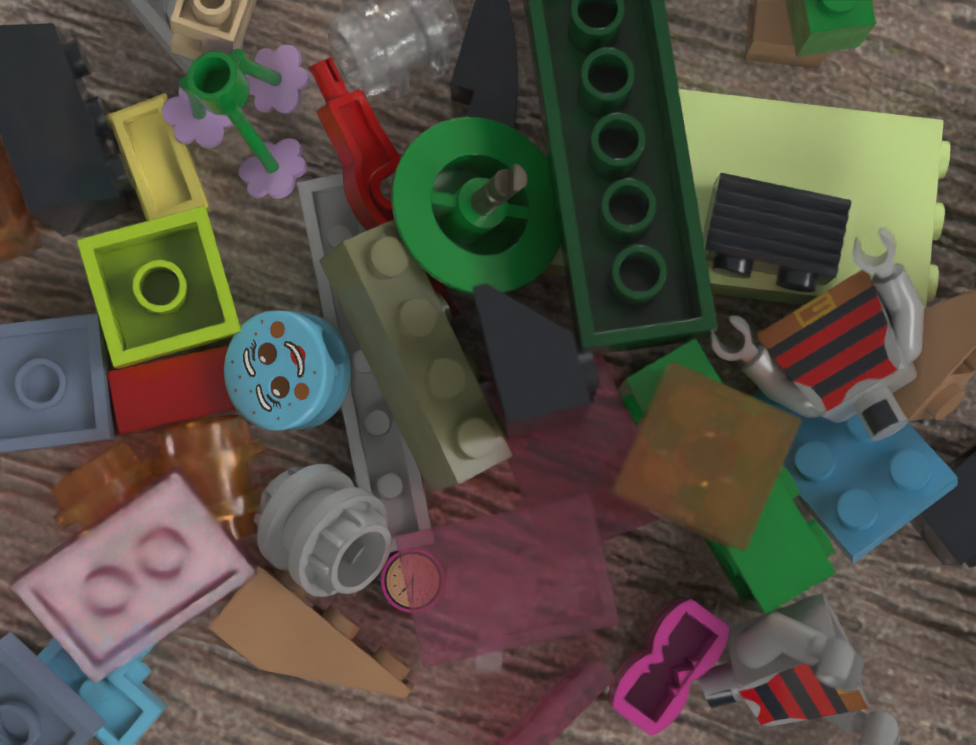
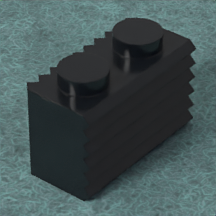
M720 172L713 184L703 232L706 259L713 262L711 270L720 275L747 279L751 277L752 271L776 275V285L782 288L799 292H815L816 285L828 284L836 278L838 273V264L844 244L851 200Z

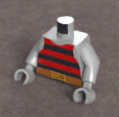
M879 227V236L887 248L885 253L880 256L866 254L862 249L859 238L856 237L852 254L854 262L862 270L758 333L757 336L762 343L761 345L754 346L752 344L750 327L746 320L740 316H729L731 324L743 334V338L738 344L728 346L723 344L716 334L713 333L711 335L712 348L715 353L725 360L740 359L739 368L771 400L806 418L822 415L824 418L835 423L843 422L857 414L872 441L889 437L908 423L906 416L892 393L912 382L917 377L913 361L922 352L924 306L904 266L893 262L896 248L895 236L889 229Z
M824 593L811 596L731 627L727 640L731 662L711 667L710 670L700 677L705 698L712 709L745 700L760 724L770 727L822 717L847 733L852 732L854 729L862 731L858 745H899L900 743L899 727L892 715L883 711H872L869 715L864 712V709L869 708L861 678L864 660L855 653Z

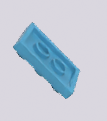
M758 390L737 406L746 404L753 412L765 435V438L758 443L771 465L780 461L785 466L799 490L800 495L796 498L853 564L957 486L958 476L909 423L889 437L872 441L857 414L840 423L828 420L822 415L806 418L771 400L761 390Z

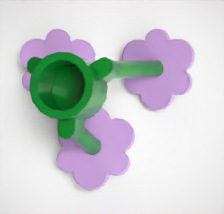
M288 44L278 47L275 52L268 48L259 50L255 56V62L248 59L239 48L232 50L229 55L220 51H210L200 55L193 61L188 69L187 76L182 77L179 81V97H172L164 103L162 115L166 123L174 127V136L179 143L189 144L195 140L201 147L209 149L221 144L225 134L223 128L234 125L256 155L246 159L239 168V176L244 183L248 184L247 190L253 198H261L268 193L270 197L280 199L293 191L296 178L304 175L307 170V163L301 157L302 147L296 139L292 138L284 139L276 145L272 142H263L245 117L242 108L245 106L250 94L255 96L254 105L261 112L269 113L275 108L283 114L292 113L301 103L300 90L308 86L310 75L307 70L301 67L302 56L300 51Z

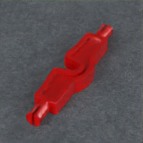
M329 57L308 68L327 103L317 110V115L343 165V186L351 210L361 225L368 231L394 220L391 201L382 195L380 183L395 173L400 156L377 121L363 91L357 89L349 93L333 62V57ZM425 271L433 290L440 293L447 302L452 318L458 316L460 312L457 310L445 284L439 282Z

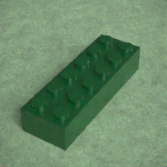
M523 0L577 351L589 348L592 356L689 342L694 338L696 340L708 339L718 329L664 0Z

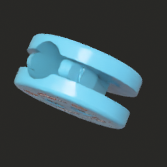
M273 310L253 316L241 326L242 332L234 334L225 356L224 380L232 404L248 422L262 429L274 431L309 429L326 422L340 408L350 385V356L339 332L325 319L305 312Z

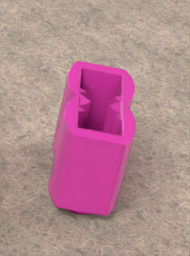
M682 596L673 600L659 612L652 622L647 633L645 648L631 655L615 673L608 690V703L613 709L649 736L663 731L676 719L683 709L689 694L690 681L701 677L710 670L721 656L728 640L729 626L691 598Z

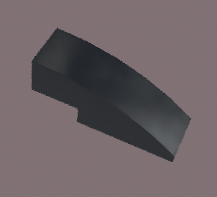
M475 0L450 82L451 101L470 106L467 117L486 118L515 129L518 66L517 44L508 0Z

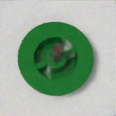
M454 118L438 123L424 131L411 143L401 157L394 174L391 191V204L395 225L410 255L433 278L465 293L473 294L472 286L484 283L502 293H508L530 283L552 262L560 247V237L548 160L539 148L523 134L505 124L486 118Z

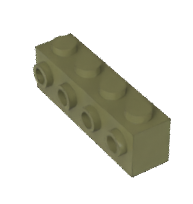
M392 220L347 239L321 258L319 262L429 492L457 485L512 457L513 455L506 443L508 433L504 421L494 409L489 407L479 386L480 374L472 356L467 351L462 350L451 327L452 316L449 306L443 296L433 290L424 269L421 268L406 249L397 231L395 221Z

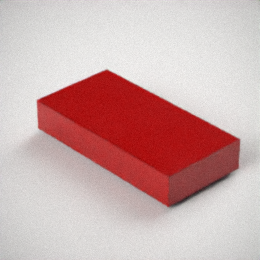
M228 346L107 372L119 434L128 435L237 411L229 398L224 380V362Z

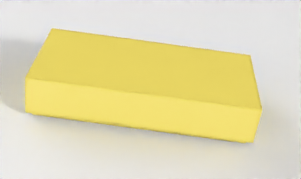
M166 93L107 115L147 221L206 206L207 213L212 212L187 144H181L175 139L174 127L167 124L163 118V105L170 99Z

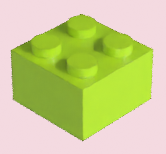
M206 206L77 240L113 367L122 369L229 339L234 334L242 332Z

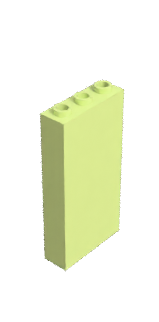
M679 89L702 234L704 232L713 184L720 172L851 200L844 244L838 264L839 270L836 278L828 284L816 285L815 292L793 291L776 285V275L752 271L751 277L747 279L728 277L713 272L711 270L713 262L707 261L712 294L805 305L862 270L854 262L852 254L856 237L859 238L862 249L866 254L880 256L885 253L887 248L879 236V227L889 229L895 236L896 248L893 262L904 266L923 303L924 309L927 302H933L938 287L939 270L937 265L930 264L932 240L939 239L945 216L944 204L936 202L938 179L945 177L950 161L949 141H942L944 120ZM561 244L554 259L541 274L566 277Z

